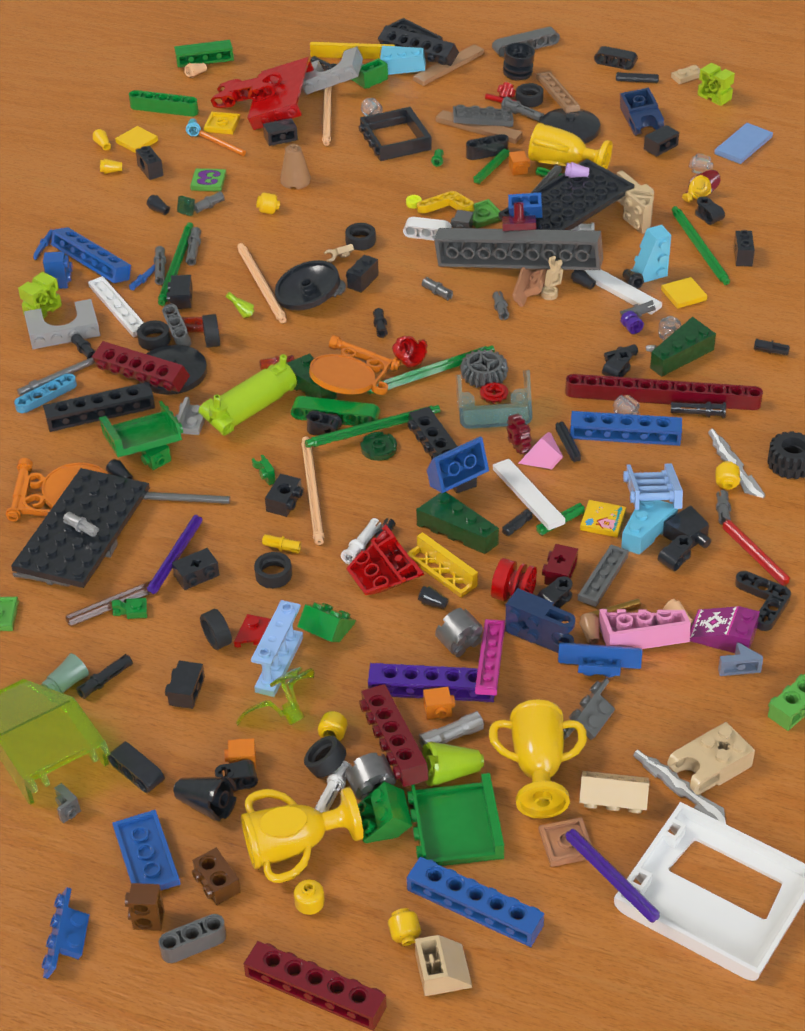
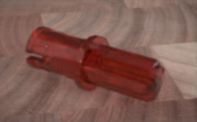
M293 355L287 356V362L295 360ZM275 356V358L261 359L259 362L261 370L268 369L270 365L278 363L280 357Z

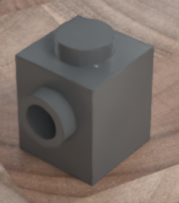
M457 210L455 217L451 219L452 227L472 228L473 212Z

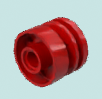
M502 558L492 578L491 597L507 601L510 594L512 596L517 588L533 594L536 586L537 567L531 565L527 567V564L522 563L517 570V561Z

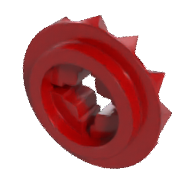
M487 383L480 389L481 399L486 400L487 403L490 401L493 404L495 402L501 403L502 400L507 399L508 388L501 383Z

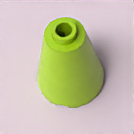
M427 742V744L423 745L422 755L427 762L429 778L425 782L428 786H435L479 772L481 767L484 766V756L480 754L479 750L436 742Z

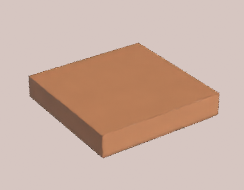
M582 817L539 826V833L551 867L587 860L566 840L565 835L567 831L575 829L591 844Z

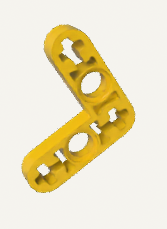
M450 191L419 201L417 203L418 213H428L451 206L456 210L473 212L474 202L456 191Z

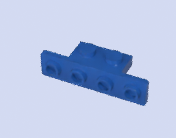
M559 643L558 662L579 664L578 673L587 676L601 674L606 677L620 676L621 668H641L642 648Z
M69 887L62 894L59 893L55 899L54 907L57 909L50 922V927L53 929L46 942L48 953L42 962V968H44L43 978L46 979L56 969L59 953L75 959H79L83 953L89 914L68 908L72 890Z

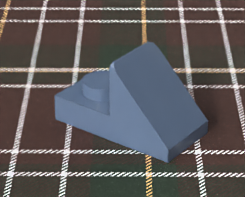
M737 643L735 655L720 656L719 675L761 673L763 656Z

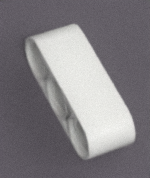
M409 217L404 226L403 233L409 238L434 241L439 228H452V225L445 220Z

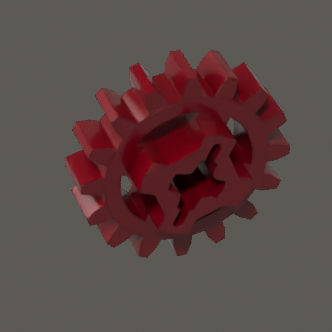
M514 414L509 416L508 426L506 427L508 441L513 444V448L516 449L517 453H527L531 447V429L529 425L525 424V419H522V415Z

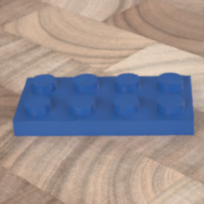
M156 810L112 823L131 883L160 884L161 890L180 885V879Z

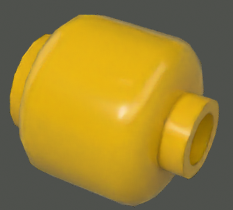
M262 193L260 196L258 195L256 208L259 209V212L274 214L276 210H279L280 201L277 200L275 194Z
M731 461L719 464L715 470L716 484L726 490L737 487L741 480L739 466Z
M329 711L325 713L318 726V735L320 738L334 736L341 741L347 730V719L339 712Z
M310 879L303 880L295 887L294 900L298 911L303 914L312 915L323 908L325 902L324 890L319 882Z
M409 908L394 911L391 914L392 917L388 920L393 941L402 943L403 946L414 944L415 939L421 934L417 914L410 911Z

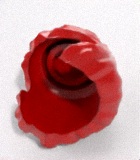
M401 336L393 344L392 350L398 360L410 368L423 362L427 354L428 345L424 339L417 342L411 336Z

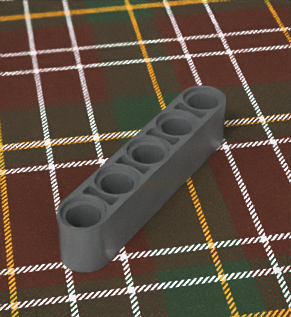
M545 27L496 39L492 43V49L500 57H504L505 47L508 44L520 42L538 49L558 43L560 35L552 27Z

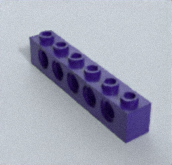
M370 663L368 689L385 684L392 697L423 699V690L448 687L450 695H454L455 700L494 702L495 695L475 694L478 668Z

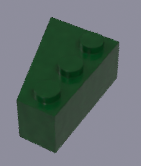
M311 354L286 363L296 376L297 384L294 390H301L308 397L337 399L336 392L319 386L310 377V364L315 359Z

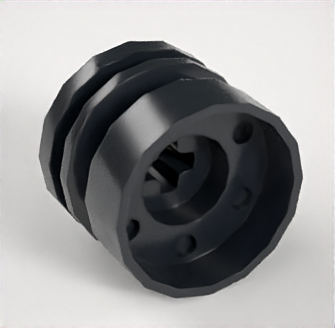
M520 42L508 44L505 47L504 75L513 80L530 78L533 72L534 48Z

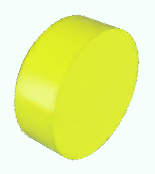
M410 195L406 198V206L415 209L417 208V203L422 201V198L418 195Z

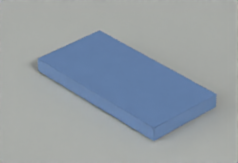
M746 123L715 149L714 154L741 164L773 137V132Z

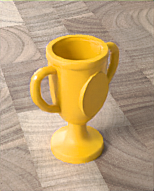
M538 123L530 139L528 157L531 161L566 166L567 163L571 162L578 164L588 159L608 169L613 143L610 140H606L598 150L586 148L584 142L575 134Z
M540 699L528 700L518 704L511 712L510 721L498 720L492 723L489 729V739L499 754L518 762L524 774L532 779V783L525 785L518 791L516 796L517 809L522 814L531 818L543 819L560 815L568 808L570 804L568 791L562 785L550 781V778L556 774L561 762L569 760L580 753L586 744L587 735L584 725L579 721H563L562 710L557 704ZM509 728L512 730L515 753L509 751L498 740V729ZM563 729H576L578 732V742L570 751L563 753Z
M350 787L343 788L340 793L341 804L337 808L325 812H319L317 809L307 805H298L287 794L273 789H263L249 794L245 800L247 813L241 814V824L253 868L260 869L263 867L264 874L269 881L283 883L296 878L305 869L310 859L311 848L320 842L325 831L343 827L349 831L354 841L363 840L362 820L352 789ZM264 798H274L288 804L254 811L253 803ZM303 853L300 862L292 870L280 874L272 872L271 864Z

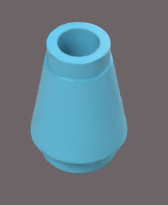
M192 118L186 126V132L190 136H197L201 128L197 120Z

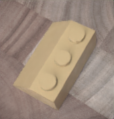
M583 771L579 803H584V807L597 808V805L606 806L607 810L619 811L621 807L629 808L628 811L632 813H642V810H647L649 778Z

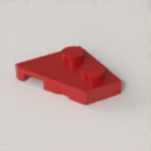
M247 614L234 640V647L239 648L241 644L253 642V645H258L271 619Z

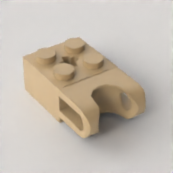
M725 722L674 751L669 756L667 764L676 773L683 770L693 771L695 774L691 778L690 789L699 795L715 785L719 786L752 767L755 750Z

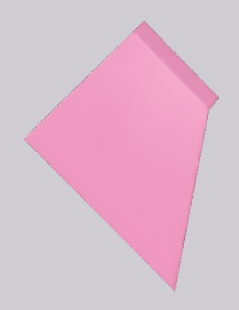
M548 432L518 464L552 470L563 458V455L552 434Z

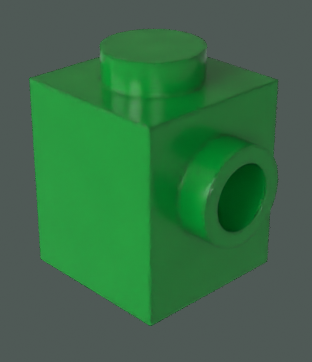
M168 445L141 451L143 464L148 465L152 470L171 461Z

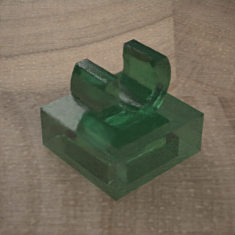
M179 196L177 212L188 216L193 215L195 199Z

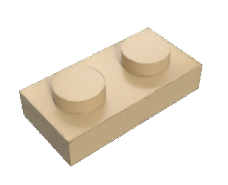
M692 65L688 68L679 69L671 73V78L678 84L697 79L700 76V68Z

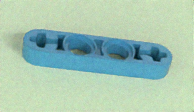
M70 373L64 374L18 397L14 401L16 411L27 413L74 389L77 386L75 375Z

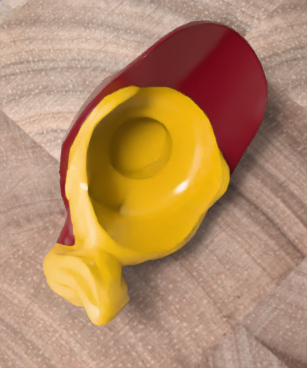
M713 169L707 170L694 176L689 182L688 190L682 195L683 200L691 202L693 198L707 197L720 184L721 177L718 171Z

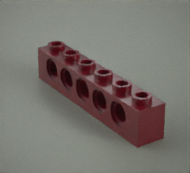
M102 341L92 356L96 366L101 370L106 369L114 374L119 373L129 379L135 378L142 383L149 382L155 387L160 386L168 391L180 392L190 377L183 365Z
M383 684L362 690V700H359L361 711L366 712L368 725H372L374 737L379 738L381 751L386 752V759L389 765L393 766L396 780L400 779L403 787L429 780L427 762L386 685Z
M257 941L243 963L246 977L372 1031L375 1030L387 1008L386 994L381 990L362 985L356 979L343 977L334 970H326L319 967L313 961H305L298 958L291 952H283L269 943L264 944ZM362 1000L363 1002L356 1003L355 1001Z

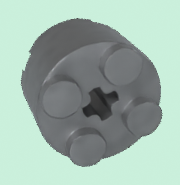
M458 608L446 615L443 619L445 623L442 627L438 625L435 631V636L453 655L460 657L468 647H476L481 642L480 635L483 627L467 609Z
M377 753L363 755L353 761L355 765L351 769L348 766L345 772L356 798L361 801L382 783L387 782L391 785L396 783L395 775L384 754L382 756H378Z

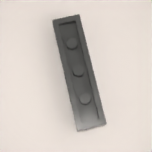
M610 545L578 594V601L597 607L628 558L629 551Z

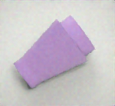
M573 162L566 164L565 176H569V178L588 177V167Z

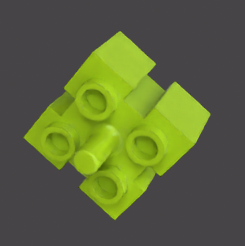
M713 63L700 69L699 80L702 83L698 86V96L705 99L712 98L711 102L722 106L732 99L733 89L730 85L734 84L735 73L727 69L722 71L720 66Z
M45 272L35 276L32 283L26 282L18 288L20 299L23 300V314L25 311L41 309L42 316L45 318L48 311L53 312L62 306L60 295L56 293L59 290L57 279Z

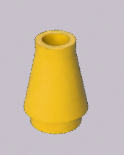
M101 129L94 131L93 141L101 146L103 150H109L111 144L106 132Z
M105 158L100 160V172L106 174L122 171V162Z

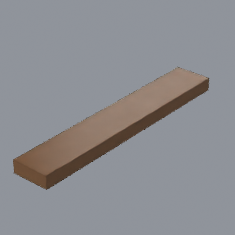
M474 44L460 51L451 66L437 63L425 71L414 75L413 81L424 86L483 55L484 49Z
M550 71L536 74V79L565 113L580 111V105Z
M442 110L436 116V122L485 136L505 134L509 137V142L514 144L522 137V131L503 126L453 123V113Z

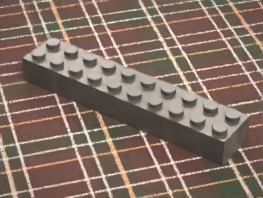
M439 228L434 238L438 266L520 269L525 267V269H551L548 260L550 257L556 256L555 261L562 260L561 268L563 270H600L604 259L601 231H503V229Z

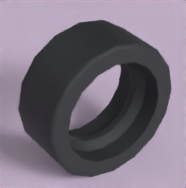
M534 83L521 84L516 88V101H520L526 107L539 106L543 102V88Z
M354 223L348 226L345 231L346 245L352 244L354 250H367L373 247L376 242L375 228L367 223ZM365 235L366 237L357 238L355 236Z
M216 314L202 315L206 347L220 346Z
M147 321L137 329L138 342L143 349L153 350L158 347L167 346L170 343L169 326L162 321ZM154 333L161 334L158 337H146Z
M268 552L259 556L255 561V577L261 586L272 589L280 588L291 580L292 565L287 555L281 552ZM269 566H280L284 568V570L278 574H266L262 572L265 568Z
M214 608L201 614V627L210 645L218 650L231 644V632L221 612Z
M334 736L323 737L309 748L304 757V765L317 778L326 777L341 766L347 754L346 748Z

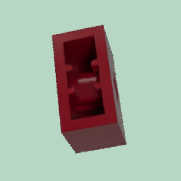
M555 544L553 551L548 553V564H544L542 569V576H545V585H550L559 577L572 578L578 563V548Z

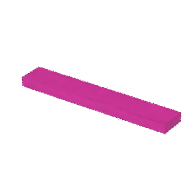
M485 620L475 694L497 696L505 631L504 620Z

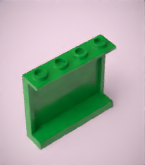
M159 401L161 412L112 425L106 416L99 417L102 433L117 457L182 440L181 433H183V427L181 422L178 423L177 417H174L173 412L162 401Z
M490 773L481 774V783L415 790V784L411 785V791H407L408 804H413V809H410L412 823L416 822V827H413L414 841H419V846H416L417 860L422 857L427 860H433L440 866L504 859V841Z

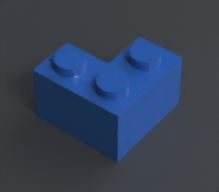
M44 252L43 266L45 273L57 279L59 289L68 288V284L71 281V272L73 271L72 262H69L68 255H65L64 252Z

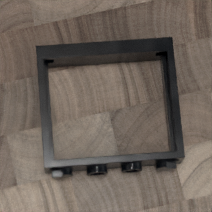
M411 107L360 117L359 131L363 134L364 139L368 141L369 147L373 149L374 155L380 161L432 150L431 135ZM407 123L417 138L381 146L372 130Z

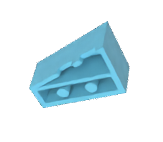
M382 46L380 59L388 64V75L425 71L426 60L423 48Z
M663 225L647 228L640 244V253L634 259L635 265L633 269H630L642 274L644 283L668 276L671 234Z
M661 500L639 501V510L634 509L622 533L621 548L629 552L641 554L655 542L657 536L663 535L664 522L678 514V509H674L673 504Z

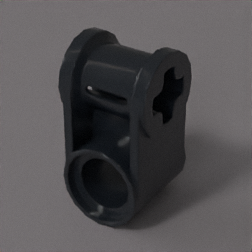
M699 197L697 199L698 207L695 210L697 217L709 225L724 219L725 212L721 206L711 201L708 197Z
M628 350L617 351L603 366L602 375L623 377L631 368L629 363L632 357L631 352Z
M311 411L307 414V432L311 435H323L331 433V431H338V428L343 423L342 419L337 415L319 411Z
M679 535L661 550L657 560L671 570L677 571L691 557L692 539L687 535Z
M564 576L559 577L549 586L542 589L537 596L553 602L554 607L560 609L572 598V592L570 591L573 585L572 580Z
M251 760L222 764L215 769V777H229L233 779L237 790L253 788L259 781L254 763Z

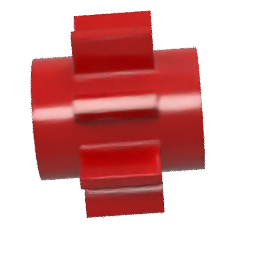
M504 82L503 85L498 86L497 92H499L500 97L505 98L508 96L512 98L515 96L516 90H514L513 84Z

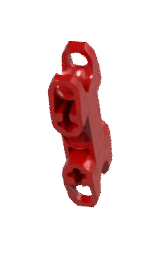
M272 71L260 73L256 78L249 80H229L218 86L217 90L219 93L214 95L210 101L213 107L228 108L234 106L238 101L247 99L253 101L264 100L276 93L277 90L274 86L280 84L282 77L280 73ZM275 76L278 78V81H272L270 77ZM215 99H221L222 103H217Z

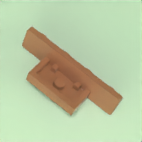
M525 267L521 269L513 292V299L520 307L525 305L528 296L537 295L542 291L547 273L546 269H525Z

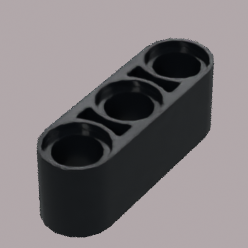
M602 46L595 54L594 60L600 65L630 70L637 62L638 56L632 51Z
M498 134L468 140L466 142V158L477 160L496 156L504 148L508 150L509 137L505 134Z
M126 741L107 754L112 766L144 793H149L165 780L162 771Z

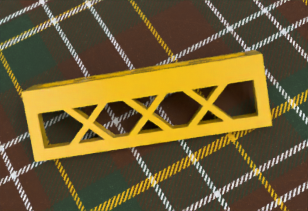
M423 532L417 536V546L407 552V554L416 562L419 568L460 598L478 586V572ZM421 552L425 555V558H417L415 555ZM428 563H436L439 565V568H430ZM441 573H450L453 578H444L441 576ZM455 583H463L466 587L459 589L455 586Z

